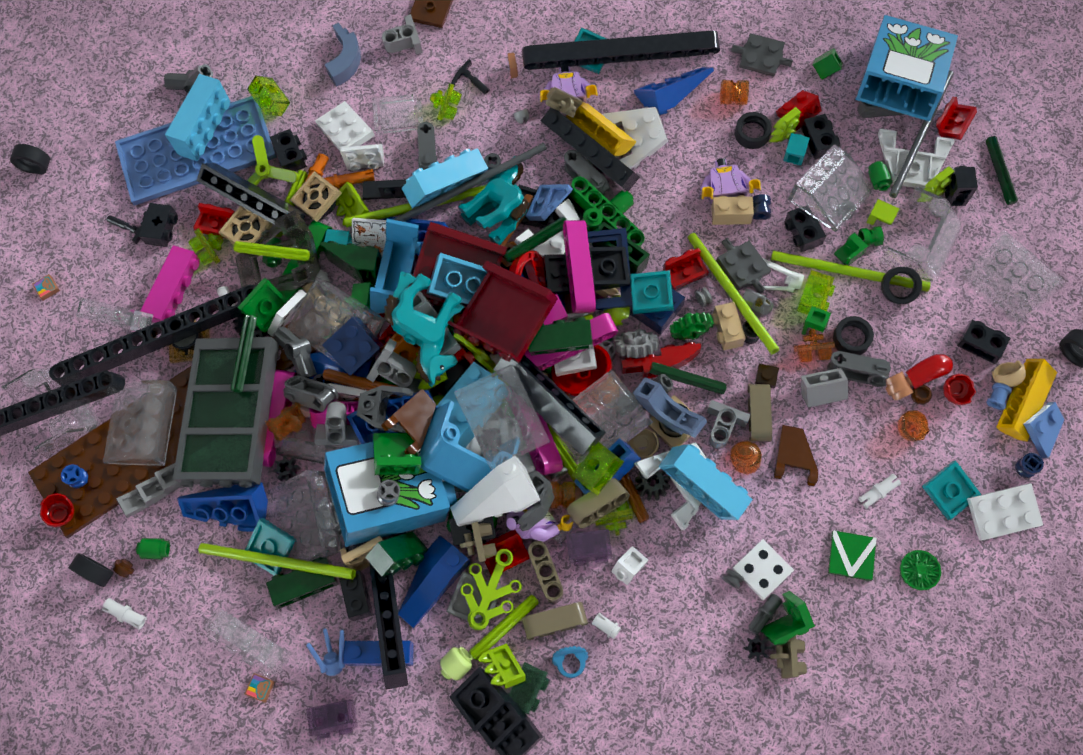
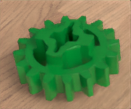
M687 313L684 317L674 321L669 329L674 339L695 340L710 331L709 329L713 328L714 322L709 313Z

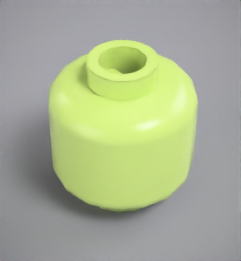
M463 647L451 648L440 660L441 674L448 680L451 678L461 680L472 668V656Z

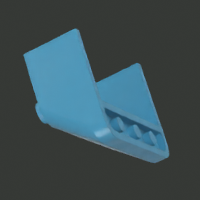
M392 219L386 220L385 247L375 288H370V312L385 313L386 299L389 295H393L396 290L401 271L411 275L415 253L419 254L421 242H418L419 225Z
M449 401L434 410L419 456H421V469L465 492H469L496 466L516 456L520 438L516 437L501 444L492 462L458 444L460 431L456 425L448 421L454 402Z

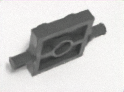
M751 33L744 47L733 44L731 52L741 54L739 68L774 77L780 64L791 67L793 59L783 57L785 42Z
M729 238L724 239L721 243L727 249V252L718 256L716 261L734 287L739 291L744 287L753 286L758 293H763L766 289L760 283V280L770 274L771 269L767 266L750 240L739 246H733Z

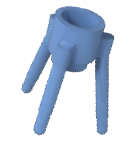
M325 628L323 629L328 653L324 656L323 662L310 643H307L306 646L319 665L321 673L334 676L339 674L345 667V664H343L344 630H340L339 655L332 651L328 631Z

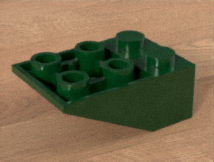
M334 241L320 243L328 261L360 283L370 282L376 285L382 259L379 249L373 246L360 247L352 243L346 245L338 244Z

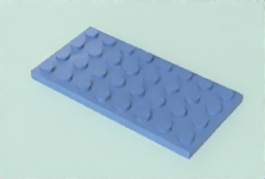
M256 95L230 103L229 108L222 116L221 123L217 125L212 139L207 143L204 154L200 156L198 161L176 153L165 136L171 123L115 141L130 199L134 206L200 184L196 180L202 163H216L231 172L256 165L257 162L252 138L256 135L263 137L267 159L277 158Z

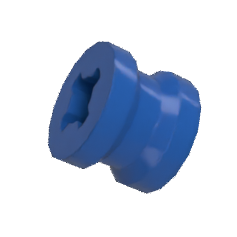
M71 464L62 470L61 479L65 484L73 488H81L87 483L88 474L79 466Z

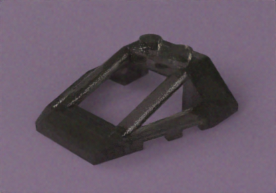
M293 210L275 220V225L269 230L263 231L261 233L262 237L255 242L256 244H266L282 231L283 235L290 239L271 244L272 246H294L297 249L310 251L309 260H297L298 267L292 269V273L269 279L279 292L298 289L314 282L321 269L313 235L298 211ZM239 253L235 257L241 287L247 285L257 286L262 281L257 257L262 255Z

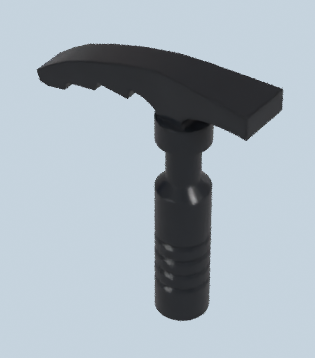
M468 59L455 74L451 82V88L453 89L457 80L461 78L460 76L464 75L484 95L487 94L490 89L477 77H473L471 72L467 70L472 65L471 60Z
M147 211L143 213V221L140 223V227L131 226L129 223L111 215L107 217V222L122 229L130 230L131 233L135 234L132 241L134 244H138L141 239L139 234Z

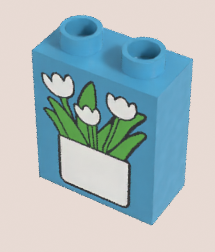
M884 15L855 100L930 122L944 92L958 35Z
M373 442L325 452L324 471L345 547L367 542L378 536L383 538L445 522L450 506L457 502L456 492L452 484L442 481V479L424 471L421 467L419 474L375 475ZM385 480H393L400 486V495L397 503L389 507L381 505L377 499L378 487Z

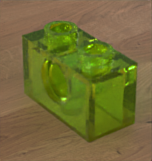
M255 75L247 88L265 115L282 116L290 104V101L271 77Z
M811 270L796 311L808 315L812 306L827 311L830 303L826 301L828 296L832 297L835 285H832L835 277ZM813 293H818L821 297H815Z
M598 441L590 449L583 462L577 465L572 476L588 490L599 495L623 465L624 461ZM599 464L598 469L594 471L596 465Z

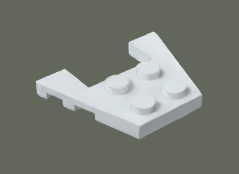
M656 107L602 114L617 127L623 125L625 133L636 141L635 145L631 148L632 154L619 159L630 169L637 168L643 159L653 155L668 142Z
M879 129L878 138L882 153L893 180L892 184L894 185L910 150L895 148L897 131ZM937 137L934 154L918 151L902 186L925 189V185L939 173L955 139Z
M569 199L555 209L560 218L580 220ZM527 229L514 242L518 245L534 234ZM563 230L530 251L535 250L539 252L542 258L544 255L564 254Z
M691 443V445H694L700 450V455H702L706 459V456L699 448L697 443ZM669 451L639 460L634 464L643 477L648 479L661 469L658 466ZM671 478L686 500V503L674 511L671 516L679 528L685 530L693 515L699 510L698 507L701 502Z

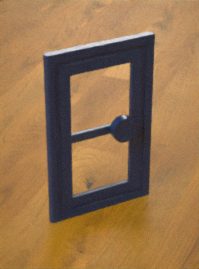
M626 228L587 232L589 243L616 241L617 247L626 248L630 278ZM631 283L628 286L620 287L621 297L596 299L595 310L632 307Z

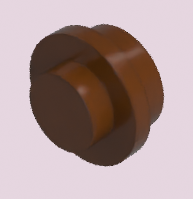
M922 385L917 389L912 388L914 393L910 395L915 403L924 405L931 400L932 392L928 386Z
M126 559L114 562L113 571L121 577L127 578L135 570L132 568L133 564Z

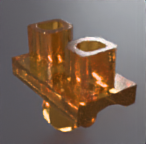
M810 329L809 335L802 336L803 342L809 341L810 344L793 346L794 352H798L800 362L812 361L811 350L818 349L819 360H828L832 356L831 348H835L834 341L817 343V340L824 339V335L817 334L815 329Z
M294 403L290 407L286 406L283 408L280 415L276 418H270L266 421L268 430L273 432L275 439L281 441L292 431H300L302 423L306 421V418L301 412L300 403Z

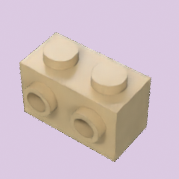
M744 195L737 197H713L711 206L712 225L751 224L754 215L753 197Z
M735 302L715 306L711 316L714 326L716 325L718 331L716 333L718 343L722 344L723 351L742 347L746 337Z

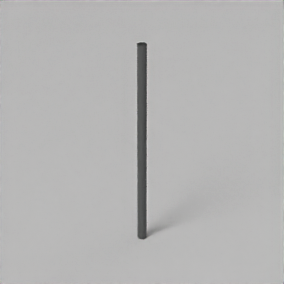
M951 70L948 72L944 92L930 122L923 121L891 189L889 196L892 198L897 197L954 75V72Z
M542 143L393 220L406 222L547 150L546 145Z

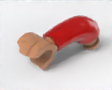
M945 354L929 356L905 372L907 377H905L902 371L886 379L887 387L885 389L894 400H900L914 393L910 386L917 389L934 379L948 375L953 369V361Z

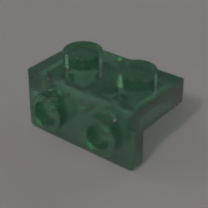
M524 662L522 670L526 675V681L514 685L509 696L525 714L530 715L531 711L536 712L541 701L537 698L541 691H546L550 679L547 678L548 672Z

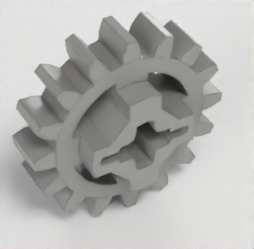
M641 329L621 333V336H617L615 340L616 352L620 353L621 356L627 355V357L631 358L645 357L648 354H653V351H657L659 347L657 334L653 335V332L646 333V330Z

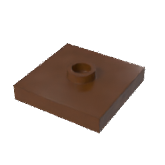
M415 0L410 12L413 22L443 28L453 0Z

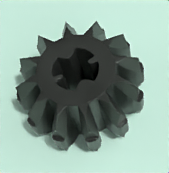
M663 470L657 471L648 479H645L639 471L640 476L635 478V482L639 484L635 488L636 490H642L640 497L648 494L647 500L650 501L652 495H654L655 500L658 501L660 499L659 494L663 497L667 495L665 490L670 489V485L667 483L670 481V477L664 476L665 472ZM651 479L656 480L654 487L650 486Z

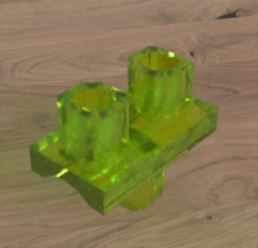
M449 83L444 96L441 90L430 95V101L433 103L434 108H438L441 105L437 120L442 121L444 117L453 120L456 115L457 108L448 104L450 102L458 105L462 94L453 90L454 85Z
M198 228L194 231L196 236L188 241V243L195 252L203 247L206 249L197 255L204 266L212 261L216 264L219 263L221 260L213 249H217V251L222 249L223 238L220 235L210 233L207 241Z
M626 501L623 505L616 508V512L608 513L597 520L595 525L613 523L605 526L606 532L614 530L615 536H619V529L627 528L626 522H618L633 519V510L629 509Z

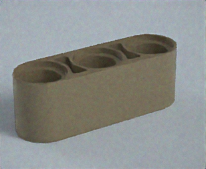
M748 384V393H750L748 412L751 414L748 420L749 432H751L749 441L771 442L772 411L770 384Z
M612 478L571 503L567 508V513L579 528H586L623 505L628 500L630 494L616 478Z
M534 541L530 544L528 553L543 594L548 602L558 603L563 598V587L547 546L541 541ZM541 548L544 550V554L541 557H535L532 554L533 550ZM543 568H550L552 570L550 576L543 577L540 575V571ZM555 587L559 589L560 593L557 597L553 598L547 594L548 590Z
M583 602L565 605L522 618L527 640H533L536 636L552 635L558 630L563 632L574 629L577 625L585 626L588 624Z

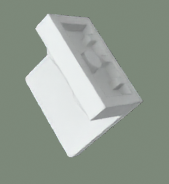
M382 144L340 148V153L347 170L359 171L362 168L378 169L384 166Z

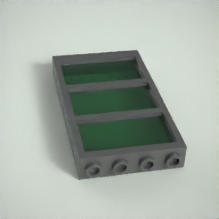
M253 337L242 393H235L230 390L240 338L196 339L173 480L179 482L180 486L193 487L194 484H200V486L208 488L213 487V485L230 488L232 485H239L240 487L250 488L252 485H260L279 344L272 337Z

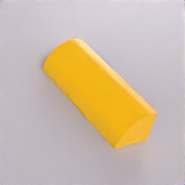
M583 102L577 108L574 118L566 115L571 122L614 156L624 155L636 143L633 138L588 103Z
M1044 358L1026 359L1024 363L1026 370L1025 379L1021 384L1013 388L1006 408L1003 410L996 426L999 431L1017 440L1028 442L1030 436L1024 423L1043 407L1057 375V371Z

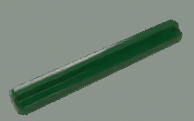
M990 136L985 142L1007 205L1016 204L1018 198L996 136Z
M561 217L508 250L504 255L507 261L513 262L517 257L529 252L561 232L566 218Z
M245 315L230 387V390L235 393H242L257 320L253 315Z
M652 362L650 366L651 374L657 376L665 374L668 378L677 382L718 394H724L727 389L726 383L656 362Z

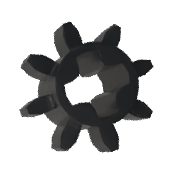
M283 456V460L280 462L276 461L277 469H274L273 472L279 474L277 479L282 481L285 478L287 482L291 483V478L294 476L298 478L297 470L301 469V467L294 465L297 460L291 458L289 461L286 456ZM288 467L290 470L287 472L284 468Z
M756 634V639L747 638L749 644L744 649L750 652L748 655L749 659H753L756 656L758 663H761L764 657L770 659L768 653L773 648L767 645L769 642L767 637L762 641L759 634ZM758 644L761 646V653L756 651L757 649L755 648V645Z

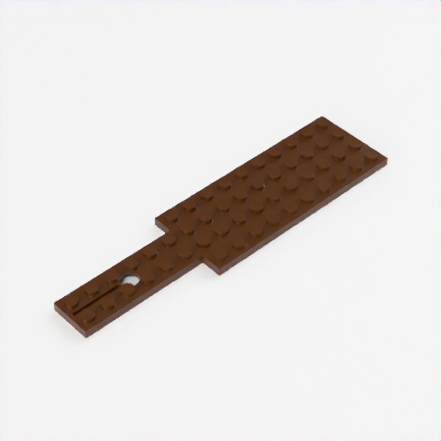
M314 307L285 325L299 339L306 338L309 341L311 353L322 348V344L333 335ZM279 345L281 354L280 359L277 360L276 370L287 371L294 365L292 360L286 357L284 350H282L283 347ZM250 352L244 384H260L264 352ZM236 358L215 372H212L205 361L202 385L231 384ZM191 366L28 472L43 499L48 495L59 493L66 495L73 503V518L67 525L60 527L66 538H70L118 506L116 498L135 490L136 485L155 477V472L176 462ZM243 391L242 393L200 392L195 428H234L245 421L235 405L248 397L250 391ZM194 435L190 456L222 435ZM74 464L84 469L88 474L87 483L81 488H73L65 484L61 479V472L66 466Z

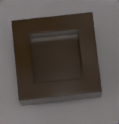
M759 363L755 384H770L771 388H775L779 367Z

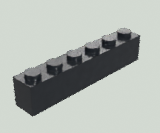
M550 107L540 120L626 191L629 192L640 178L634 171L558 110Z
M202 163L196 181L286 232L300 231L306 215L305 212L216 163Z
M523 355L519 363L512 359L508 362L501 358L493 369L503 381H506L513 388L516 394L520 395L532 409H535L542 416L543 420L550 424L582 456L593 450L606 433L525 355Z
M369 562L385 689L409 686L394 577L391 573L381 577Z

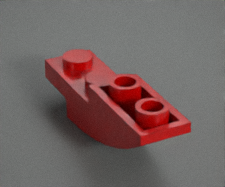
M687 342L681 346L666 345L660 349V356L650 354L645 356V358L628 357L621 361L622 374L642 372L643 379L645 377H658L650 373L652 362L679 369L700 354L701 343Z

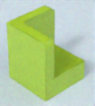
M878 199L866 223L874 225L877 219L892 225L900 208Z

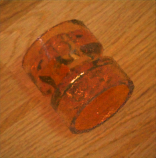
M733 80L721 81L720 104L731 105L732 102H735L736 105H747L749 95L748 80H737L736 83Z
M550 481L555 498L549 509H557L559 505L563 509H567L575 501V482L564 481L562 485H559L558 481Z

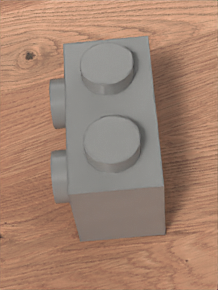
M841 368L801 376L802 398L807 407L848 399V379Z

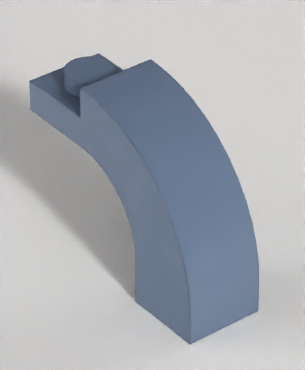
M339 22L333 25V29L343 46L342 52L338 57L324 64L329 77L336 87L349 80L355 74L361 61V51L354 31L349 34L348 30L342 28Z
M646 377L633 392L638 402L653 417L681 435L685 433L696 438L707 423L705 417L685 409L671 399L660 383Z

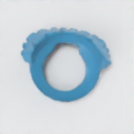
M579 646L564 647V649H559V651L553 654L552 664L557 666L558 671L563 676L575 678L584 671L588 652ZM567 654H574L580 661V668L575 673H567L563 669L562 663Z

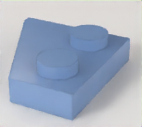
M569 184L540 185L526 217L529 221H545L571 193L572 187Z
M1048 402L1024 423L1041 458H1048L1064 422L1056 402Z

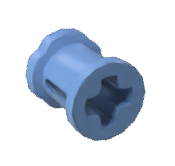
M994 383L992 385L993 392L986 403L995 409L1004 410L1006 408L1005 401L1007 396L1011 394L1012 389L1005 384Z

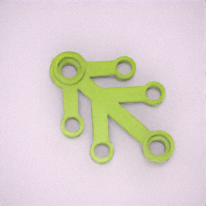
M501 549L495 555L497 564L488 585H486L481 573V565L473 563L469 566V573L474 577L482 597L479 607L472 594L474 591L473 586L465 583L460 588V592L465 596L470 608L467 618L468 624L475 630L484 629L488 625L489 619L495 616L512 612L513 603L509 600L502 601L498 607L490 610L487 609L491 601L510 593H518L522 588L520 581L512 580L508 585L495 590L505 566L510 565L513 561V555L508 549ZM501 554L507 555L506 562L500 560ZM474 565L479 567V572L477 574H474L471 571ZM514 582L518 583L519 588L516 591L512 590L511 585ZM464 586H469L471 588V592L469 594H465L463 592ZM509 603L511 606L510 610L505 611L503 604ZM478 614L482 616L480 623L474 621V617Z

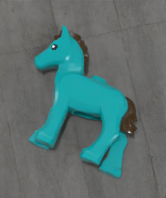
M522 163L490 178V182L473 200L458 206L462 212L460 214L469 226L476 222L479 227L485 229L486 227L491 228L496 223L503 221L496 230L488 235L493 243L499 245L516 229L517 222L526 214L529 206L521 189L516 185V182L523 174L524 168ZM494 208H496L495 211H493V212H491L490 214L486 215V214L489 213L491 210H493Z
M401 271L396 290L393 295H389L386 299L387 306H384L385 318L391 324L393 330L403 336L406 342L420 346L415 360L417 362L416 369H418L420 378L425 380L430 387H433L436 380H441L440 376L445 371L457 364L455 356L439 354L443 347L445 328L448 326V321L464 308V306L460 305L462 298L450 292L436 318L413 309V298L421 290L427 289L432 281L422 274H418L415 278L409 273Z

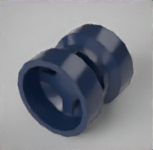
M765 194L753 196V219L767 220L771 217V209L769 208L771 205L770 196Z
M1036 453L1026 454L1015 464L1016 472L1023 478L1033 477L1044 467L1043 459Z

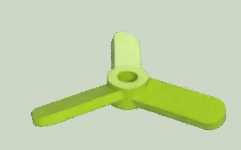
M256 135L252 138L257 165L255 173L247 181L257 186L262 179L268 178L291 183L298 180L297 172L270 166L263 137Z
M454 334V339L471 351L475 359L494 376L503 381L499 374L493 370L496 364L491 360L492 358L483 346L477 349L461 335Z

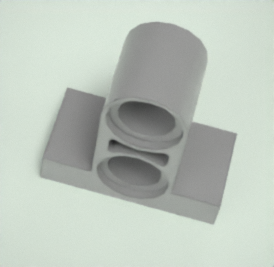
M411 14L404 16L405 25L388 29L382 34L384 48L389 53H395L414 47L416 55L423 53Z
M389 339L366 378L374 382L379 374L400 387H408L412 383L417 369L411 361L393 352L397 342Z
M711 400L707 413L717 417L709 437L711 446L716 449L725 447L734 424L746 427L751 414ZM728 416L731 422L726 423L721 417ZM720 434L724 437V440L718 441L714 438V435Z
M329 403L325 424H317L315 445H358L356 433L351 425H347L346 407L343 403Z

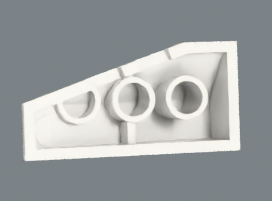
M513 456L496 466L450 509L456 524L463 526L483 521L487 517L503 516V513L523 511L540 501V498L525 466L516 456Z

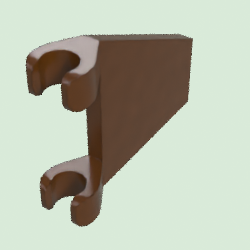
M421 389L382 423L381 427L384 431H388L398 422L414 440V443L404 450V453L414 455L423 445L436 403Z
M782 425L774 478L782 479L785 466L809 470L807 485L815 486L818 481V468L804 430L802 428Z

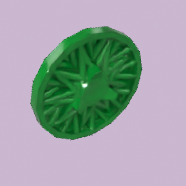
M914 550L906 554L901 560L899 567L903 581L909 587L919 591L935 587L941 578L940 563L931 553L923 550Z

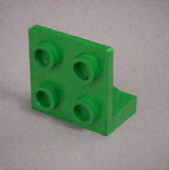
M407 433L373 434L375 475L419 474L421 456H418V451L414 455L404 453V450L414 443V440Z
M791 591L782 594L785 601L782 604L788 615L765 625L761 630V633L774 645L785 644L790 638L796 635H804L809 629L815 627L806 603Z

